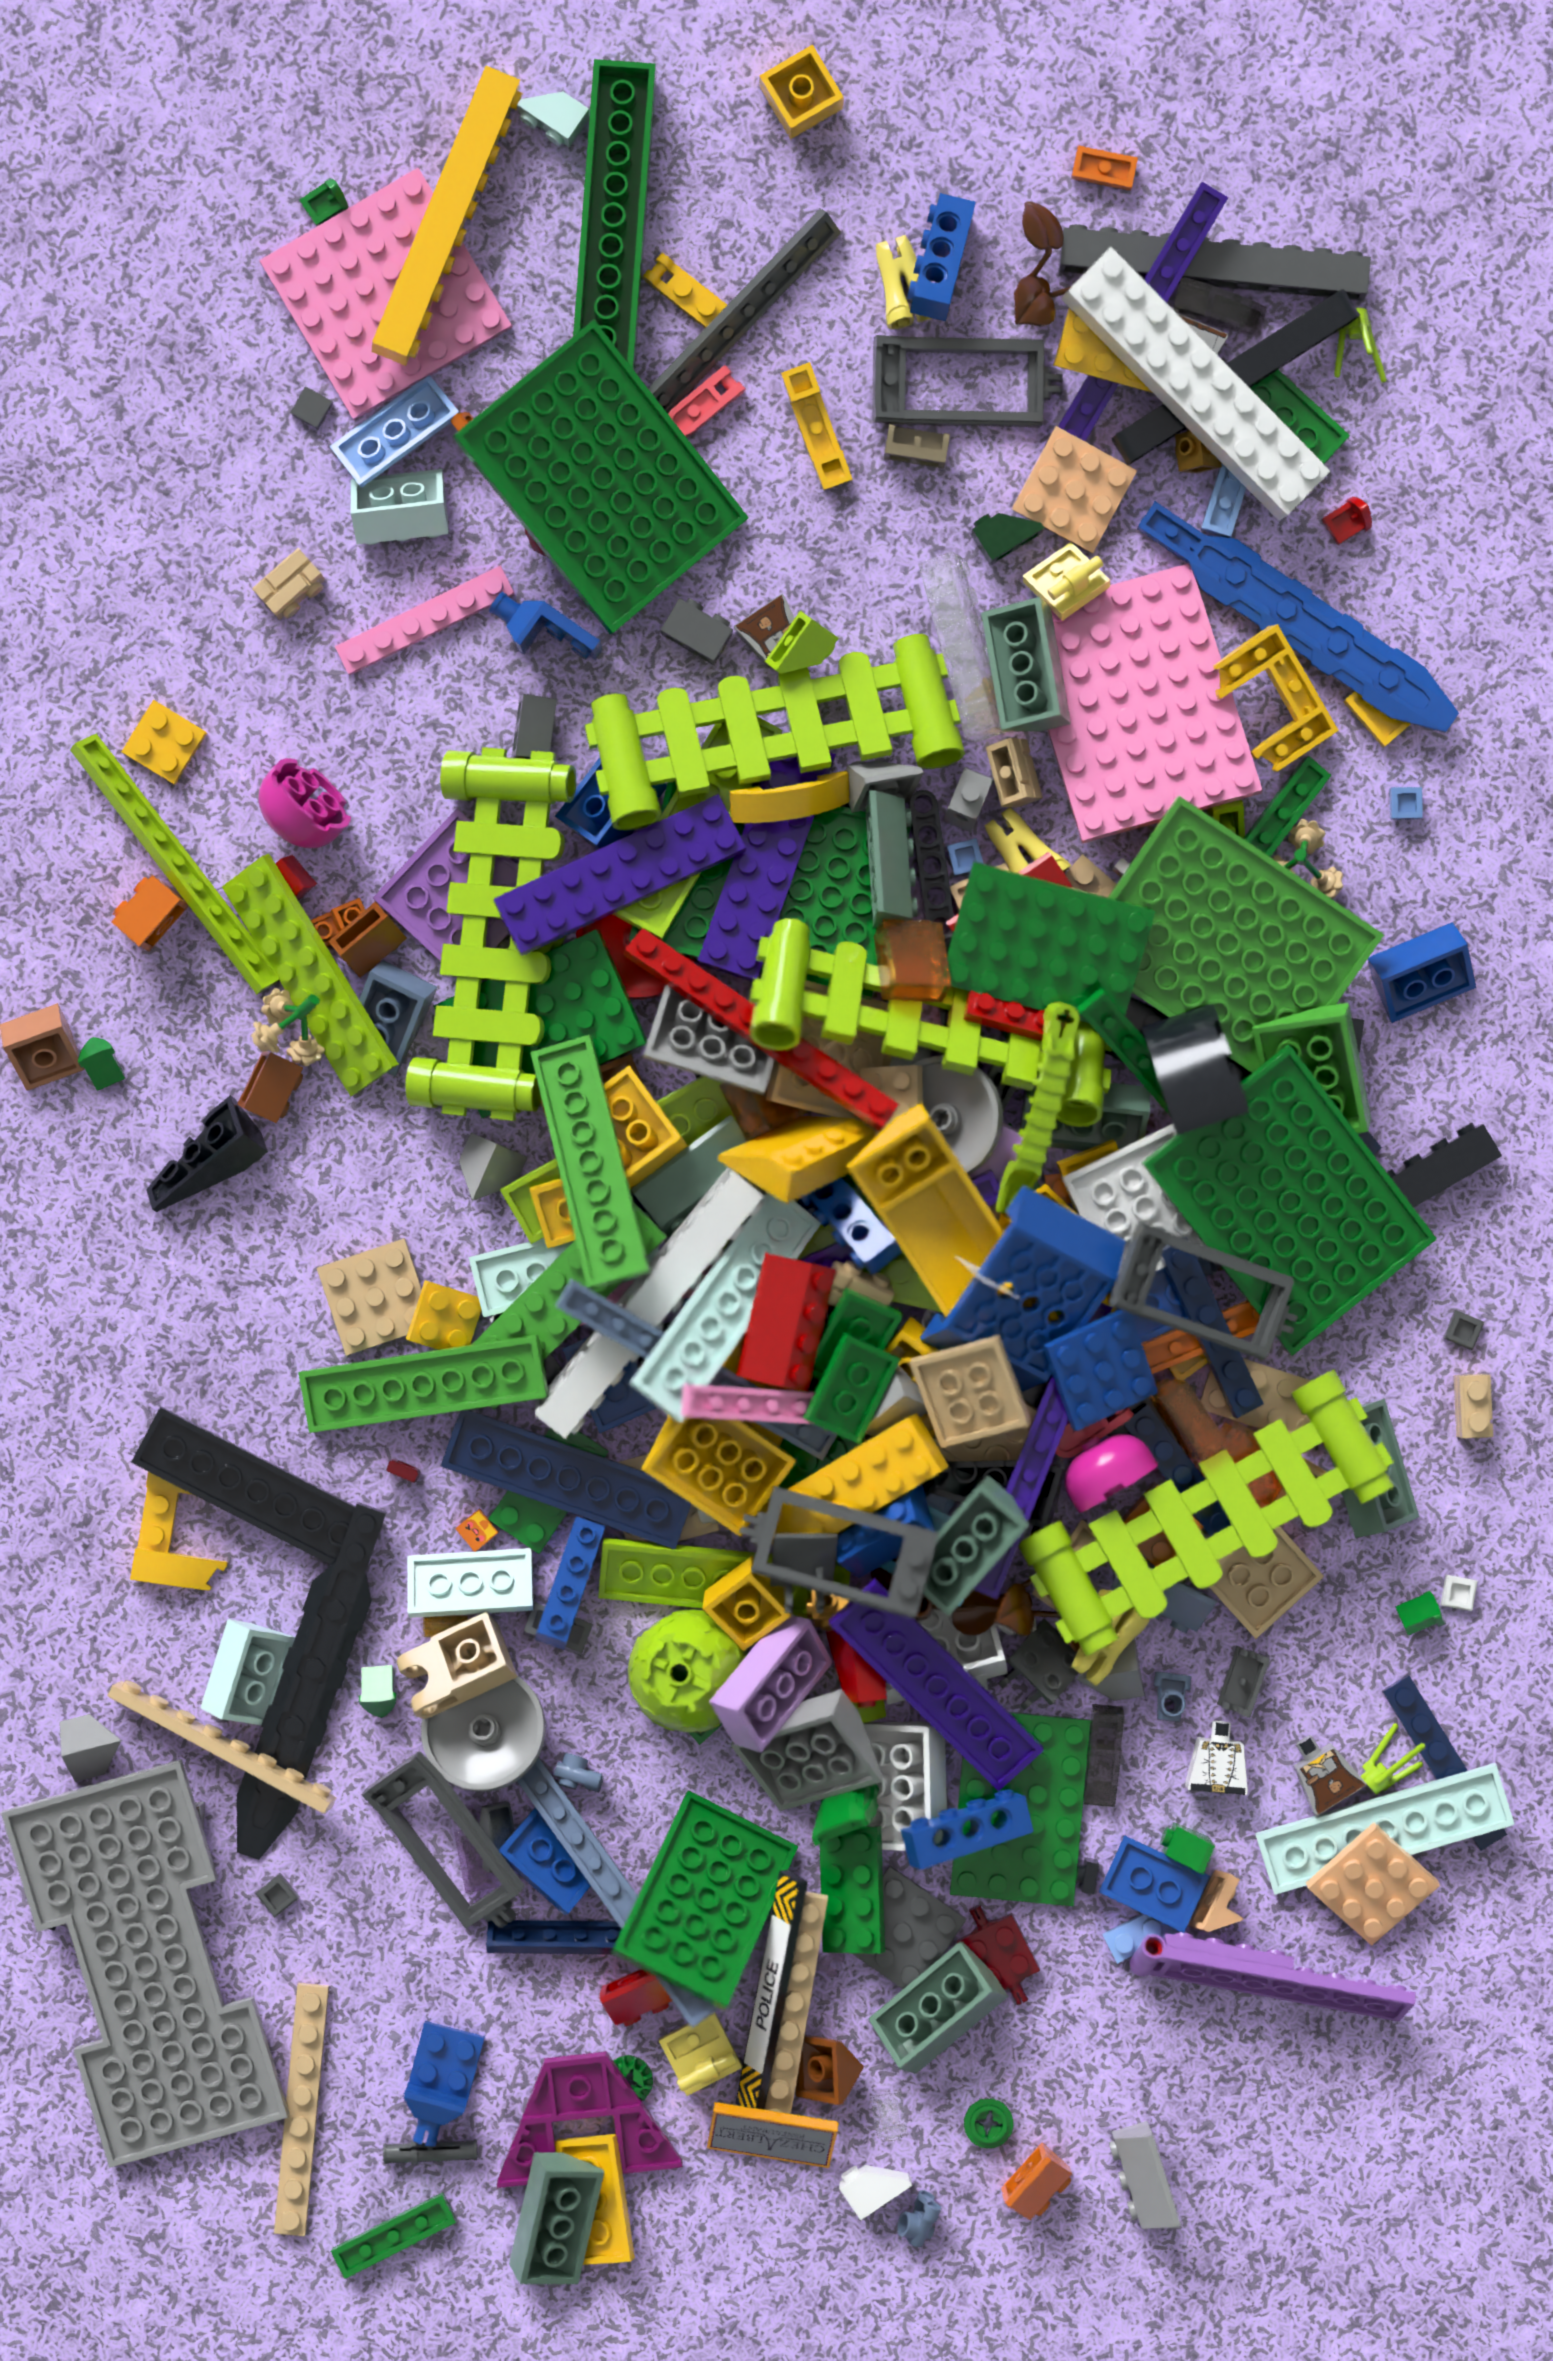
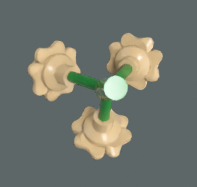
M1301 819L1297 825L1292 827L1290 830L1291 835L1288 837V841L1296 848L1295 858L1291 861H1285L1279 855H1275L1272 859L1294 874L1295 872L1292 870L1297 864L1304 865L1314 875L1310 881L1311 885L1328 897L1335 898L1343 888V873L1337 871L1335 867L1318 871L1307 858V853L1313 854L1315 849L1324 846L1322 838H1324L1326 833L1319 828L1317 821L1312 820L1308 823L1306 819Z
M274 988L270 995L264 996V1006L261 1008V1012L266 1015L268 1023L273 1025H262L261 1022L256 1021L253 1023L255 1031L251 1034V1038H253L257 1048L262 1052L270 1050L273 1053H278V1036L284 1032L285 1027L296 1019H300L301 1036L298 1041L290 1042L287 1055L292 1057L293 1063H299L305 1067L320 1061L325 1048L320 1046L316 1039L311 1040V1036L308 1035L307 1015L319 1004V997L315 994H310L299 1006H295L290 999L288 990L280 991Z

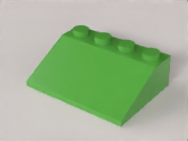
M1349 1003L1317 1007L1253 1026L1252 1031L1260 1067L1285 1046L1290 1045L1357 1133L1368 1132L1371 1114Z

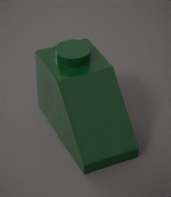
M997 513L993 517L990 514H986L973 523L975 528L972 529L971 536L991 566L1041 535L1044 527L1040 522Z

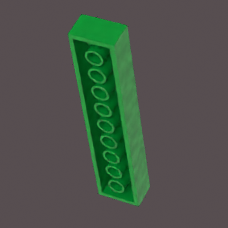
M594 59L573 336L592 320H595L635 371L657 79L656 63Z

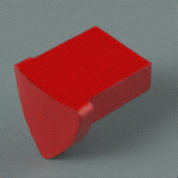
M1350 497L1346 500V504L1322 518L1324 525L1337 545H1340L1363 529L1366 532L1372 527L1370 508L1360 498Z
M294 855L283 857L275 863L298 901L317 885V882L309 875Z

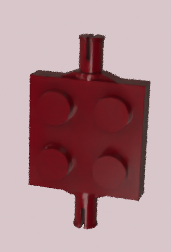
M981 1905L975 1906V1909L974 1907L969 1909L977 1927L970 1934L958 1939L956 1943L963 1942L994 1973L1003 1989L1010 1990L1016 2005L1022 2004V2001L1023 2003L1026 2002L1028 1997L1020 1983L1025 1978L1039 1972L1040 1966L1013 1913L1000 1919L988 1921Z

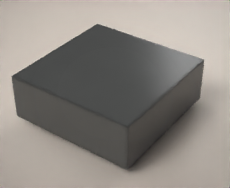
M305 386L290 413L292 416L318 430L333 402Z
M1454 1310L1443 1339L1473 1350L1484 1321Z
M281 1873L255 1893L274 1918L300 1897Z

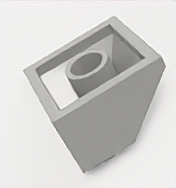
M860 760L851 763L845 770L849 773L850 802L848 804L851 812L864 811L869 791L874 790L905 798V803L909 802L923 775L922 767L883 761L865 762Z

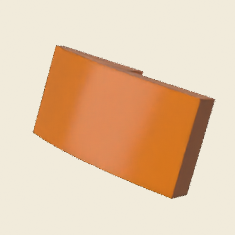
M357 898L333 908L330 912L310 921L328 948L332 946L329 940L364 912L365 908L361 899Z

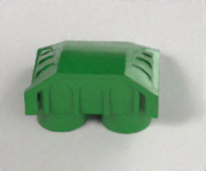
M873 1784L821 1799V1805L816 1815L815 1828L812 1831L814 1845H820L845 1833L868 1826L879 1808L877 1796L880 1789L878 1785Z

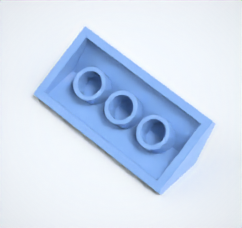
M429 375L340 438L330 448L352 478L362 488L450 424V420L459 411Z

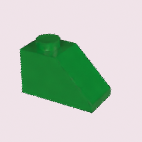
M1174 1822L1171 1829L1166 1827L1160 1840V1845L1164 1846L1162 1851L1166 1856L1198 1873L1204 1874L1215 1848V1844L1208 1836Z

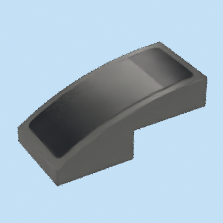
M507 1801L481 1806L479 1825L498 1850L515 1831L511 1806ZM483 1860L482 1869L489 1873H493Z

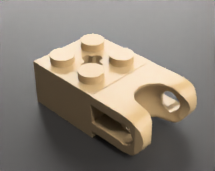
M487 1611L431 1637V1641L405 1652L397 1658L399 1672L407 1678L428 1675L426 1687L414 1695L411 1700L414 1715L422 1719L435 1716L517 1677L499 1624Z

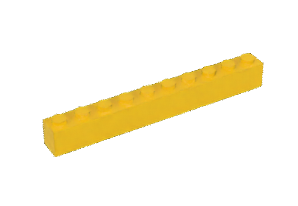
M485 66L373 338L371 352L405 366L410 357L416 358L421 345V341L417 338L421 329L425 331L428 329L433 313L429 312L433 301L439 302L444 289V285L440 284L444 274L450 275L455 262V257L451 255L455 246H462L467 230L463 229L466 219H473L478 206V202L474 201L478 191L483 193L489 179V175L485 172L489 163L495 165L501 147L497 146L500 136L506 138L512 120L508 119L511 109L517 110V104L522 99L523 93L519 91L520 79Z

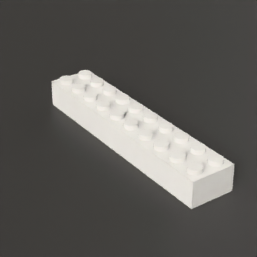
M1112 247L1061 298L1278 521L1289 515L1330 472L1309 448Z
M727 1167L649 1262L650 1273L638 1276L617 1301L616 1305L661 1330L664 1326L662 1320L669 1312L674 1314L684 1302L682 1296L688 1288L694 1290L704 1277L702 1271L708 1264L713 1266L724 1253L721 1248L729 1239L733 1242L744 1229V1226L741 1224L748 1215L754 1217L762 1208L764 1202L761 1200L764 1195L761 1187ZM594 1330L549 1384V1396L536 1400V1417L563 1438H566L570 1432L576 1434L585 1422L583 1416L590 1408L595 1410L605 1398L603 1392L610 1384L615 1386L625 1373L622 1370L629 1360L635 1362L640 1355Z

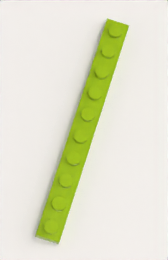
M97 733L76 742L70 749L72 754L254 992L259 994L278 983L279 976L267 961L253 937Z

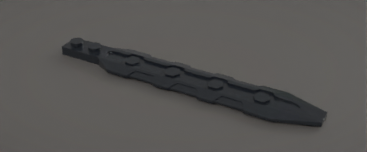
M357 1502L337 1560L312 1581L302 1609L304 1614L294 1643L292 1647H289L282 1666L284 1671L271 1705H268L261 1725L263 1730L255 1753L258 1755L263 1753L273 1757L277 1761L276 1765L285 1770L287 1768L297 1770L304 1775V1780H306L315 1751L321 1745L327 1728L326 1720L337 1689L341 1688L348 1669L346 1664L358 1631L362 1630L372 1602L366 1569L387 1512ZM246 1771L237 1793V1853L259 1860L295 1817L300 1801Z

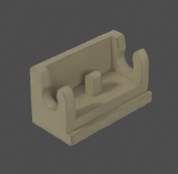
M889 424L884 459L944 469L950 434L915 430Z

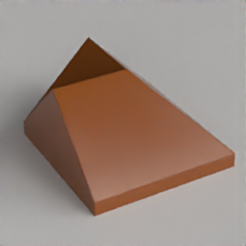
M804 2035L795 2088L796 2097L836 2105L844 2104L864 2066L841 2041Z

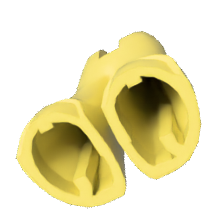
M906 235L895 238L897 254L899 255V258L893 259V254L887 241L876 244V256L885 291L887 327L893 330L910 326L914 322V317L910 313V307L901 283V277H904L909 290L911 280L917 282L919 276L913 273L917 258ZM915 314L919 323L933 319Z
M1010 807L1001 813L1008 828H1011L1013 831L1006 836L1003 828L994 819L984 825L989 838L1012 872L1018 873L1029 865L1020 852L1019 846H1022L1033 861L1049 851L1064 873L1071 867V864L1065 858L1044 844L1021 816Z
M1100 1589L1098 1595L1101 1598L1112 1591ZM1133 1607L1112 1618L1113 1622L1111 1624L1119 1639L1088 1656L1084 1654L1080 1646L1073 1660L1072 1668L1080 1674L1087 1671L1086 1679L1095 1686L1108 1676L1123 1650L1149 1623V1618H1141Z

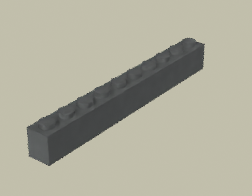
M1080 224L1070 225L1069 228L1064 227L1063 246L1060 248L1058 272L1085 274L1112 247L1144 280L1171 233H1164L1159 237L1149 236L1148 232L1142 230H1134L1128 234L1118 233L1117 229L1111 227L1100 228V231L1087 230V226ZM1205 237L1179 283L1327 298L1344 289L1350 300L1363 301L1368 294L1371 257L1363 256V253L1359 251H1346L1344 254L1332 253V250L1328 248H1316L1314 251H1305L1297 245H1285L1283 248H1274L1266 242L1242 245L1239 240L1235 239L1211 242L1210 238Z

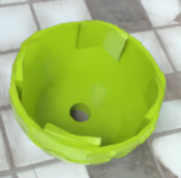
M697 1609L674 1611L669 1616L655 1622L640 1637H637L628 1663V1681L631 1693L641 1711L651 1721L663 1728L681 1732L701 1733L718 1727L721 1723L710 1701L746 1658L748 1651L747 1649L743 1651L705 1611ZM677 1664L684 1665L688 1670V1677L684 1682H677L672 1676V1670Z

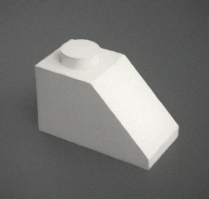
M864 2165L859 2169L857 2166L851 2167L841 2175L843 2180L839 2182L840 2191L860 2221L912 2186V2180L908 2173Z

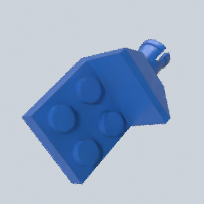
M501 592L489 609L490 613L495 614L507 624L506 627L518 651L523 655L543 627L547 628L546 632L559 642L563 639L569 641L572 646L571 650L585 660L589 656L596 660L602 652L599 639L545 601H523L520 604L508 597L506 593Z
M429 2021L424 2022L411 2075L403 2096L414 2118H418L416 2131L412 2138L414 2142L422 2144L425 2132L428 2131L425 2146H436L440 2127L442 2125L445 2126L464 2114L485 2036Z

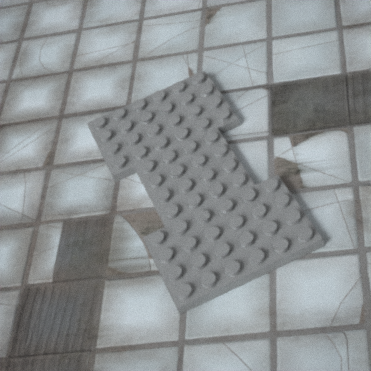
M182 1759L3 1810L1 1816L36 1930L38 1932L67 1923L100 2030L101 2040L76 2046L73 2051L109 2168L288 2118L290 2113L255 1998L252 1996L224 2004L189 1888L216 1881L218 1876Z

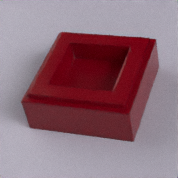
M397 1459L390 1460L386 1469L387 1472L413 1483L417 1482L421 1473L420 1469Z

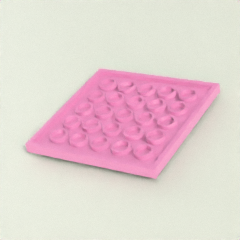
M419 168L407 173L259 260L353 420L365 415L427 376L433 375L513 328L464 243H462L461 247L455 246L451 255L455 257V262L450 275L444 274L440 284L444 285L438 303L433 301L429 312L433 313L428 329L426 331L421 329L417 338L421 341V345L416 358L410 357L405 366L371 352L373 338L433 195V191Z

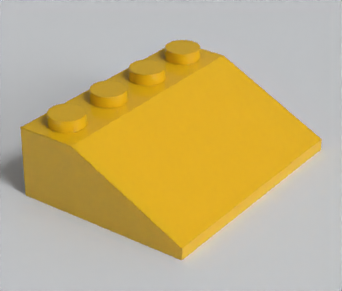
M801 1116L719 1154L718 1161L787 1204L849 1174L850 1171L847 1165L875 1139L876 1132L854 1118Z
M668 1416L642 1470L741 1537L743 1533L739 1532L740 1527L748 1528L751 1524L750 1522L743 1521L744 1514L757 1516L758 1511L763 1508L771 1497L774 1486H779L796 1463V1460L785 1449L743 1420L685 1417L682 1422L678 1423Z

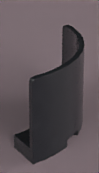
M1213 1003L1142 1027L1177 1134L1193 1131L1250 1112L1234 1064H1227L1226 1058L1231 1057V1053Z

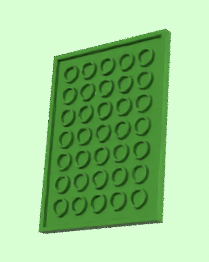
M1177 795L1108 896V898L1156 911L1132 993L1168 1017L1213 1003L1231 1053L1229 1058L1252 1073L1260 1067L1252 1031L1253 1026L1313 1008L1336 1005L1384 936L1383 933L1179 795Z

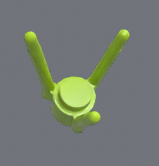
M1356 308L1360 317L1339 330L1334 376L1336 378L1340 377L1346 334H1349V338L1353 340L1363 338L1366 352L1373 357L1380 381L1385 383L1387 379L1372 334L1368 310Z
M1396 1723L1386 1733L1371 1758L1362 1765L1366 1772L1360 1777L1376 1795L1382 1790H1388L1393 1784L1423 1766L1422 1762H1417L1400 1773L1392 1775L1425 1748L1424 1743L1412 1749L1389 1769L1381 1762L1377 1766L1375 1765L1398 1729V1724Z

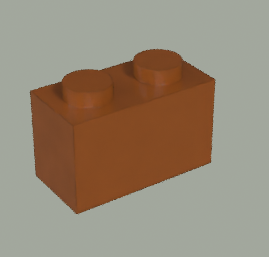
M375 901L330 939L329 943L357 976L361 978L389 953L396 950L407 937Z
M262 1052L237 1105L277 1124L279 1118H284L289 1109L290 1102H288L292 1091H296L302 1082L303 1074L301 1072L303 1067L272 1052Z

